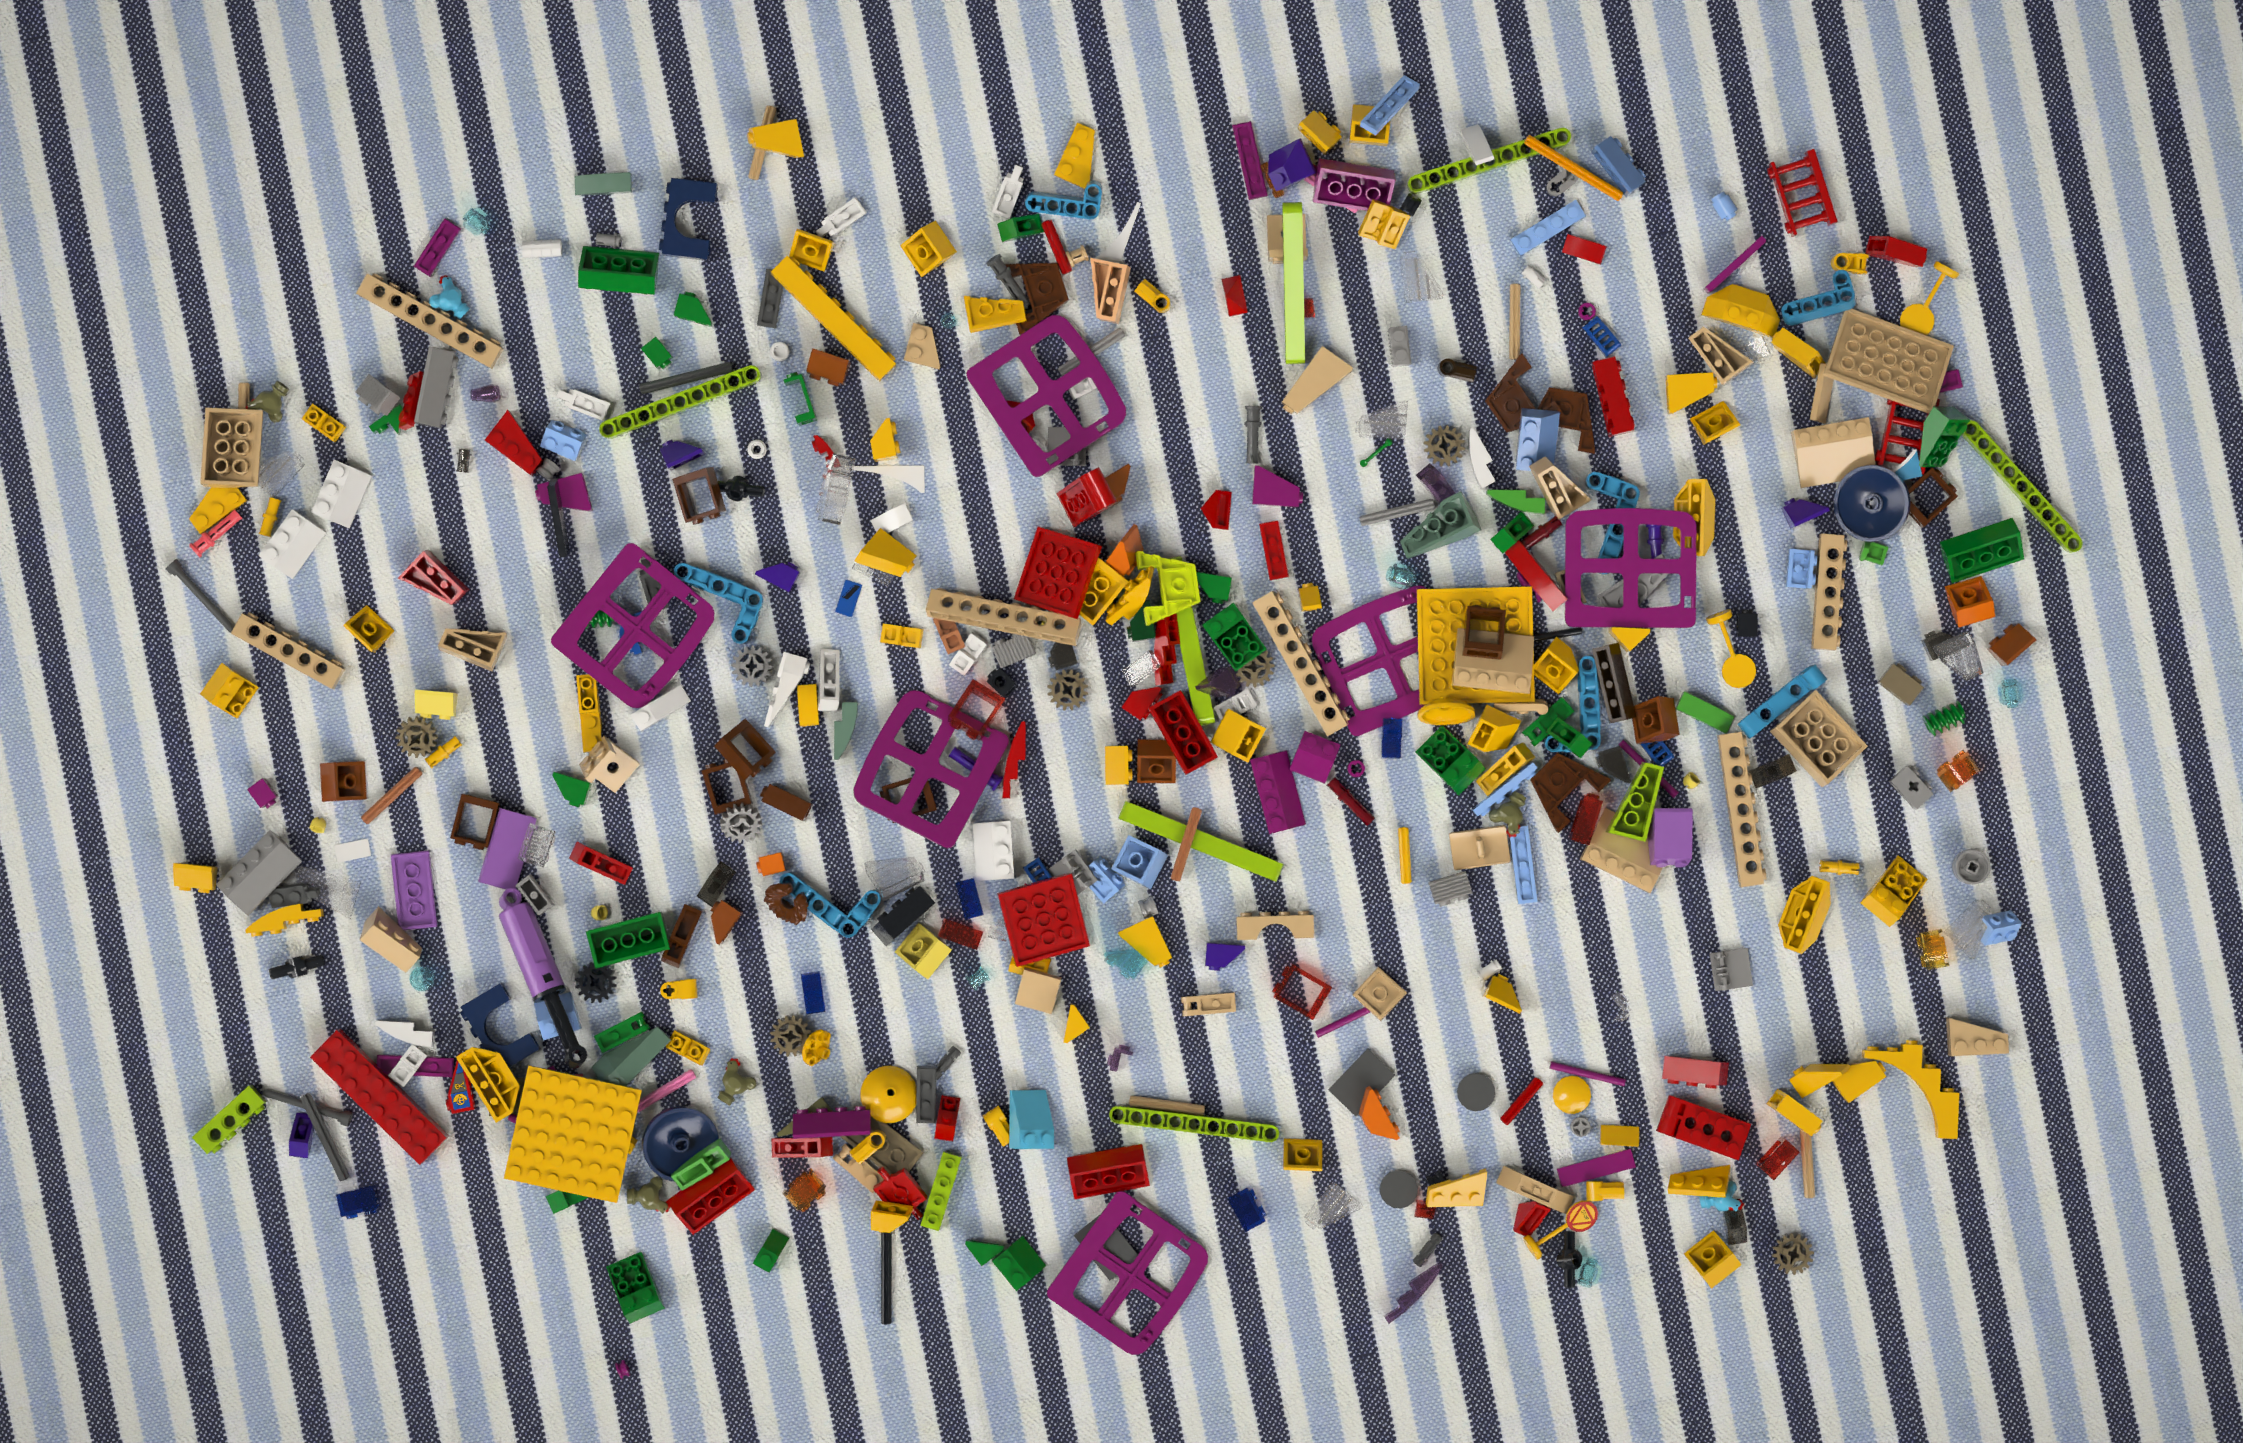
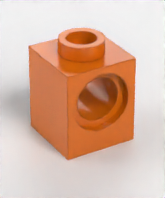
M782 852L759 857V862H756L758 873H762L763 876L786 871Z

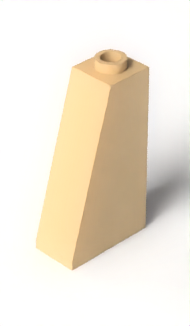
M1322 346L1283 399V409L1290 414L1293 412L1298 414L1351 373L1353 367Z

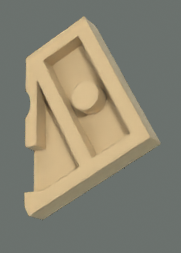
M913 323L904 361L940 370L932 328Z

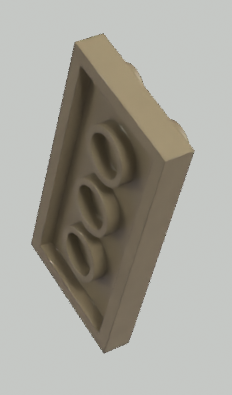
M871 1117L872 1131H883L886 1135V1141L868 1159L878 1167H884L889 1174H895L903 1168L909 1172L924 1152L887 1123L876 1121ZM868 1135L840 1137L855 1147ZM873 1135L872 1141L875 1144H880L882 1138L879 1135Z

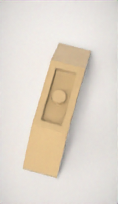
M1504 1165L1496 1181L1497 1184L1565 1214L1568 1212L1574 1198L1570 1194L1550 1187Z

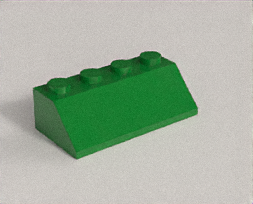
M583 246L578 268V288L655 295L659 253Z
M2013 518L1940 542L1942 557L1951 583L2024 560L2021 534Z
M662 912L586 931L595 969L670 949Z

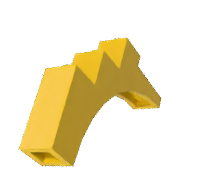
M1906 1040V1044H1901L1900 1051H1898V1047H1887L1886 1051L1879 1050V1047L1867 1046V1050H1862L1863 1058L1889 1063L1905 1072L1916 1082L1925 1094L1931 1107L1935 1122L1936 1138L1958 1139L1959 1093L1954 1092V1088H1943V1091H1940L1941 1069L1936 1068V1064H1924V1067H1922L1923 1045L1918 1044L1916 1040Z

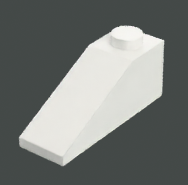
M820 649L818 711H837L840 650Z
M682 685L637 710L631 714V717L639 730L644 731L691 702Z

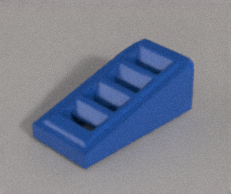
M1598 316L1582 327L1605 358L1621 346V343ZM1598 323L1599 327L1591 332L1589 329ZM1603 329L1604 333L1596 338L1594 335ZM1607 335L1609 338L1601 344L1599 341ZM1612 341L1614 344L1606 350L1604 346Z
M1658 741L1650 749L1647 746L1651 743L1640 744L1655 765L1664 766L1674 758V755L1663 741ZM1661 746L1662 750L1654 755L1652 752ZM1663 753L1667 754V756L1658 761L1657 758Z
M1039 857L1023 867L1032 883L1052 878ZM1037 866H1040V867H1041L1040 869H1038L1037 871H1035L1033 874H1031V872H1030L1031 870H1033V869L1036 868ZM1043 872L1045 873V875L1035 880V877Z

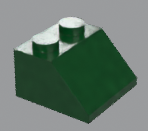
M1150 600L1144 602L1130 621V626L1127 627L1128 639L1132 638V642L1156 638L1154 624L1146 626L1143 609L1151 606Z

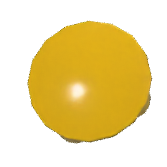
M819 1029L807 1038L802 1050L803 1061L807 1065L813 1066L822 1059L829 1057L831 1037L829 1032Z
M1577 1076L1561 1078L1553 1089L1554 1103L1561 1111L1568 1114L1582 1112L1588 1106L1591 1099L1589 1085Z

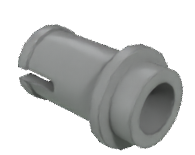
M597 233L596 245L613 246V248L620 247L621 236L617 235V233H614V235Z

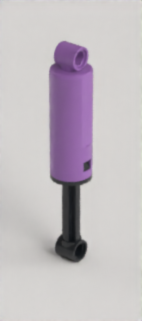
M508 888L499 898V905L504 910L499 914V919L534 1003L544 1001L565 1050L564 1060L566 1065L572 1069H577L587 1059V1051L579 1045L559 998V995L566 990V987L532 906L528 902L521 903V893L517 889ZM506 897H512L514 903L508 902ZM572 1054H577L580 1060L573 1059Z

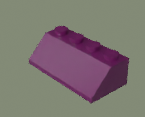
M1319 158L1314 182V203L1368 211L1373 199L1390 205L1396 181L1394 170Z
M1287 750L1251 759L1250 764L1268 833L1272 834L1306 825L1293 773L1289 770L1291 765Z
M855 1106V1110H847V1107H835V1111H828V1108H816V1112H808V1109H798L797 1113H793V1139L870 1135L872 1133L871 1109H866V1106Z

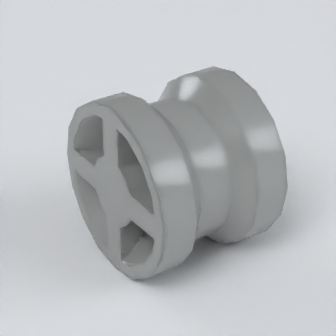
M545 458L543 465L536 469L548 481L554 479L553 475L561 470L548 458Z
M1152 896L1148 897L1145 901H1138L1144 919L1148 918L1151 914H1159Z
M1576 1117L1572 1120L1570 1128L1573 1134L1583 1137L1589 1133L1591 1126L1587 1119Z

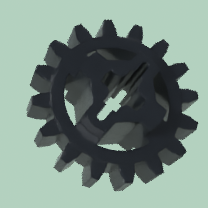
M590 962L589 968L584 965L583 972H577L580 978H575V981L579 982V985L575 986V988L581 989L578 995L584 994L585 1001L591 998V1003H594L596 999L601 1003L602 997L608 1000V993L614 994L611 988L617 987V984L613 983V980L617 979V977L611 976L614 970L608 971V965L596 968L604 972L601 975L595 974L592 971L595 969L593 962ZM586 975L588 981L587 985L584 986L583 980ZM592 977H594V979H600L599 987L592 986ZM606 979L609 981L607 990L604 987ZM591 990H595L600 995H592L588 992Z

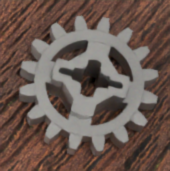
M752 645L751 650H748L745 646V652L743 653L738 650L739 657L733 656L736 663L731 664L732 667L736 668L732 674H738L736 680L742 679V685L749 682L750 687L753 686V683L760 686L761 680L767 682L765 676H771L768 669H773V666L768 664L772 659L766 658L768 652L762 654V648L760 647L756 651L754 645ZM749 654V658L745 662H740L745 655ZM756 654L762 657L764 663L758 662ZM753 657L754 664L757 665V668L753 669L751 675V670L747 668V664H751ZM740 669H744L748 673V679L741 674ZM764 670L763 674L755 679L756 673Z
M743 803L740 804V807L733 804V809L727 807V813H722V819H720L722 833L724 832L725 837H731L732 842L738 839L739 843L742 842V839L749 842L750 836L756 838L755 832L760 833V827H762L761 814L758 813L757 808L752 809L751 804L744 807Z

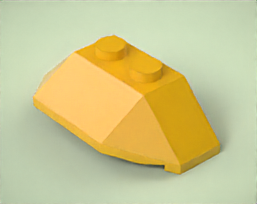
M1731 284L1708 296L1701 314L1702 316L1771 338L1777 332L1780 318L1769 295L1735 284Z
M1688 479L1674 498V511L1687 512L1694 518L1696 522V556H1705L1714 539L1715 497L1707 479ZM1673 527V538L1680 547V530L1677 527ZM1685 537V548H1691V537Z
M1811 876L1808 880L1791 890L1778 924L1784 948L1803 954L1817 940L1831 904L1830 882Z
M471 1047L456 1057L495 1122L497 1123L513 1113L520 1085L499 1052Z

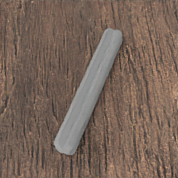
M1118 328L1089 348L1096 356L1125 337V333L1121 328ZM1075 356L1060 366L1058 371L1063 376L1079 366L1080 361Z
M1428 499L1360 516V523L1362 526L1431 510L1435 507L1433 499Z

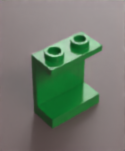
M797 372L786 375L787 378L783 379L786 386L800 382L809 408V412L795 416L797 424L802 426L817 421L803 375H798Z

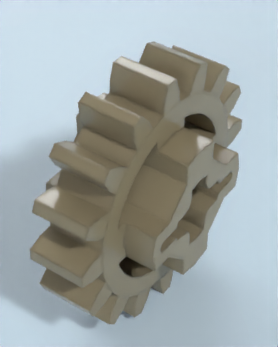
M1440 425L1438 426V431L1431 429L1432 436L1426 435L1429 441H1424L1423 443L1428 446V448L1424 449V452H1429L1427 459H1434L1432 464L1438 461L1440 467L1443 466V463H1446L1449 467L1450 461L1456 464V457L1462 458V454L1459 452L1465 450L1464 447H1461L1465 440L1459 439L1462 435L1461 433L1455 434L1456 428L1450 431L1449 425H1446L1445 429H1442ZM1446 434L1451 435L1455 440L1448 439ZM1438 435L1437 444L1431 445L1434 437ZM1442 438L1445 444H1449L1446 453L1443 448H1439L1442 444ZM1457 447L1455 454L1450 457L1451 449ZM1433 452L1442 454L1443 459L1437 457Z
M1268 651L1260 654L1266 663H1261L1256 657L1238 670L1235 677H1241L1240 683L1246 681V687L1253 683V687L1256 688L1257 683H1260L1261 686L1264 685V679L1268 682L1270 681L1268 674H1274L1270 671V668L1275 667V665L1270 664V661L1273 659L1272 657H1266ZM1252 662L1263 666L1256 669V672H1252V669L1244 668L1250 666ZM1261 670H1266L1264 676L1258 679V673ZM1242 671H1247L1251 675V680L1246 678Z
M1062 670V675L1055 673L1057 678H1051L1050 681L1053 684L1047 685V688L1051 689V692L1047 693V695L1053 696L1050 702L1056 701V708L1062 705L1063 711L1067 707H1070L1072 711L1074 705L1079 708V702L1086 701L1083 695H1088V692L1084 691L1088 685H1083L1082 683L1085 681V678L1079 679L1080 673L1078 672L1076 675H1073V670H1070L1069 674H1066L1065 670ZM1071 677L1076 681L1070 683L1066 682L1064 678ZM1058 682L1061 686L1060 692L1055 694V686ZM1062 682L1068 687H1073L1071 690L1073 698L1067 693L1063 694L1064 685ZM1080 686L1081 693L1079 698H1077L1075 691ZM1063 697L1069 698L1072 703H1064L1060 699Z
M418 716L415 717V720L408 717L407 723L402 721V727L397 729V732L400 734H397L395 737L400 740L397 746H403L402 753L407 750L409 757L413 753L415 758H418L420 753L425 757L426 751L429 753L433 751L432 747H435L437 744L434 740L438 739V735L433 734L437 728H431L432 721L426 723V718H423L421 721ZM405 732H406V735L408 736V741H407V742L405 741V737H404V733H405ZM427 732H428V734H429V742H428V739L426 738V733H427ZM420 733H422L420 738L413 740L414 736H417Z
M795 1015L791 1019L785 1016V1021L778 1019L779 1025L773 1024V1028L776 1030L770 1032L771 1035H774L770 1042H776L773 1048L777 1049L779 1047V1054L785 1051L786 1057H789L790 1052H793L794 1056H797L798 1050L802 1053L803 1046L808 1038L807 1034L811 1032V1030H806L808 1023H801L803 1018L797 1021ZM789 1023L787 1030L779 1031L783 1025ZM796 1024L802 1029L803 1034L796 1030ZM790 1031H793V1035L798 1037L789 1041V1038L782 1034H788ZM778 1038H782L785 1041V1047L781 1045ZM796 1041H803L799 1047L793 1049V1044Z
M1789 1233V1238L1782 1235L1783 1240L1777 1239L1778 1246L1772 1247L1776 1250V1253L1771 1254V1256L1777 1258L1773 1263L1780 1264L1778 1267L1780 1271L1785 1268V1274H1788L1790 1270L1793 1275H1796V1270L1803 1273V1267L1809 1268L1807 1262H1813V1259L1809 1257L1814 1254L1813 1251H1809L1812 1244H1806L1807 1238L1800 1240V1234L1794 1237L1793 1233ZM1793 1241L1790 1246L1783 1247L1787 1242ZM1800 1244L1804 1247L1805 1254L1801 1253L1799 1249ZM1793 1249H1795L1797 1256H1793L1792 1259H1790L1791 1256L1788 1255V1252H1792ZM1780 1254L1785 1256V1264L1782 1262ZM1799 1260L1803 1261L1798 1266H1794L1795 1262Z

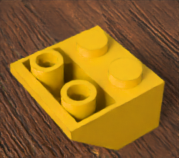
M1353 104L1349 143L1387 146L1390 121L1377 135H1374L1360 127V123L1375 106Z
M890 418L884 420L870 440L875 462L898 458L897 454L901 453L899 442L894 439V435L897 434L895 421L891 422Z
M221 663L200 695L213 705L238 718L259 687L232 668Z
M1486 704L1472 731L1468 745L1483 752L1507 749L1521 720Z
M1227 709L1210 743L1249 762L1266 728Z
M1105 746L1106 785H1129V781H1132V769H1128V761H1132V750H1128V746Z

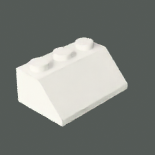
M333 460L311 513L350 529L372 476Z
M292 509L259 554V557L291 579H294L326 532Z
M1011 821L973 823L976 881L1014 879Z

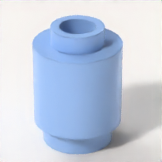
M1724 191L1711 199L1713 202L1712 206L1721 220L1725 218L1728 221L1736 216L1735 211L1738 209L1730 196L1726 195Z

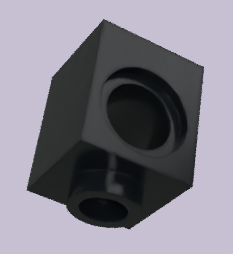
M1741 610V613L1736 614V637H1757L1758 614H1753V610Z
M1001 668L998 670L994 669L988 675L989 679L986 681L1004 699L1018 687ZM999 678H1005L1006 680L1005 685L1002 687L996 685Z

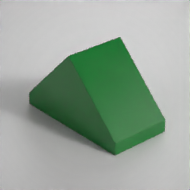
M966 1240L965 1243L981 1266L1004 1250V1245L973 1240Z

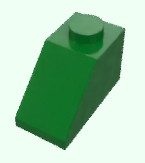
M1039 214L1014 217L997 224L1002 242L1018 240L1044 232Z
M686 291L684 294L679 293L673 316L712 327L713 323L700 300L695 298L696 294Z
M654 337L641 348L657 369H665L672 363L670 360L673 357L657 337Z
M1520 512L1490 540L1503 554L1534 525L1523 512Z
M1196 572L1198 584L1208 598L1212 599L1213 603L1223 604L1224 601H1228L1232 578Z
M1559 717L1556 718L1546 731V733L1580 759L1592 745L1583 734Z
M553 772L552 776L564 799L569 801V805L580 807V804L585 805L592 783Z
M772 1229L752 1264L770 1273L789 1237Z

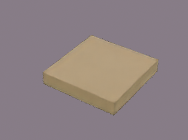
M1025 967L1015 1004L1052 1014L1062 977Z
M1378 967L1353 993V997L1382 1021L1407 992Z

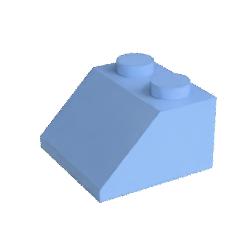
M1128 835L1111 869L1151 890L1168 855Z
M568 992L559 995L573 1031L582 1029L572 993ZM545 1002L534 1003L543 1040L559 1036Z

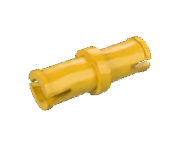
M269 497L266 512L262 515L264 519L259 534L271 537L274 523L278 519L276 516L281 500Z
M454 736L443 746L439 745L438 749L424 760L432 769L444 758L448 759V755L462 746V744Z
M1820 860L1819 863L1821 864L1819 872L1836 873V875H1841L1842 873L1859 874V871H1857L1859 863L1842 862V860H1837V862Z

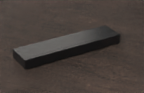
M551 479L547 489L560 557H567L570 549L558 479Z

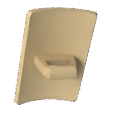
M1505 825L1449 833L1454 870L1510 863Z

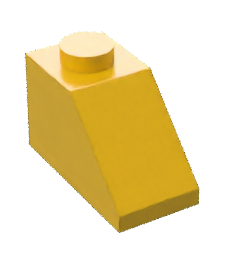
M1313 583L1302 584V588L1298 589L1301 611L1321 609L1322 605L1318 586H1314Z
M876 1200L871 1210V1230L892 1232L908 1221L913 1206Z

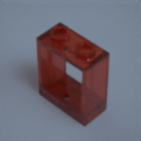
M972 679L948 715L949 725L956 730H963L970 739L980 741L1004 706L1005 698ZM972 693L995 707L980 731L956 718Z
M1591 793L1581 796L1568 840L1590 845L1603 803L1602 800H1599L1600 796Z
M1291 964L1290 967L1287 965L1281 974L1284 976L1281 983L1277 982L1272 990L1274 993L1273 997L1314 1020L1332 986L1294 964ZM1293 971L1322 986L1309 1011L1280 996Z
M1780 1137L1757 1161L1755 1166L1774 1181L1800 1152L1785 1138Z

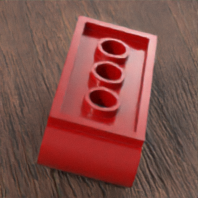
M1100 467L1077 478L1056 493L1073 528L1084 521L1094 518L1117 502Z
M1668 1095L1656 1131L1739 1161L1751 1124ZM1692 1117L1694 1124L1692 1127L1687 1128L1685 1120ZM1706 1124H1711L1712 1131L1709 1134H1704L1703 1127ZM1728 1130L1730 1137L1724 1141L1721 1138V1134L1723 1131Z

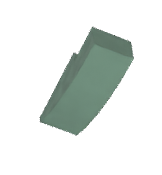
M630 172L575 176V196L632 193V174Z
M842 702V721H834V760L840 759L851 740L857 720L858 702Z

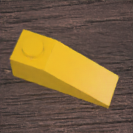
M1524 742L1517 744L1487 770L1476 783L1489 796L1522 770L1535 756Z
M1810 1064L1805 1068L1800 1066L1793 1071L1794 1075L1789 1081L1800 1097L1804 1098L1842 1076L1851 1066L1849 1064Z

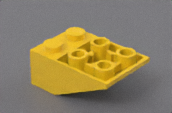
M1897 855L1860 903L1890 927L1900 919L1928 879Z

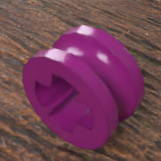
M1583 303L1578 309V315L1582 320H1590L1596 313V309L1591 303ZM1590 307L1592 309V311H1590L1592 315L1584 316L1582 314V312L1584 311L1582 310V308Z
M1354 760L1348 764L1347 771L1352 777H1359L1364 773L1365 766L1361 761ZM1360 764L1361 772L1353 774L1351 772L1353 770L1351 765Z
M622 1360L620 1364L615 1363L616 1370L621 1379H624L625 1375L630 1376L625 1360Z

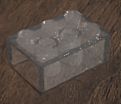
M833 453L831 460H827L822 477L824 478L823 484H821L819 492L820 499L816 508V513H819V521L841 525L846 511L856 458Z

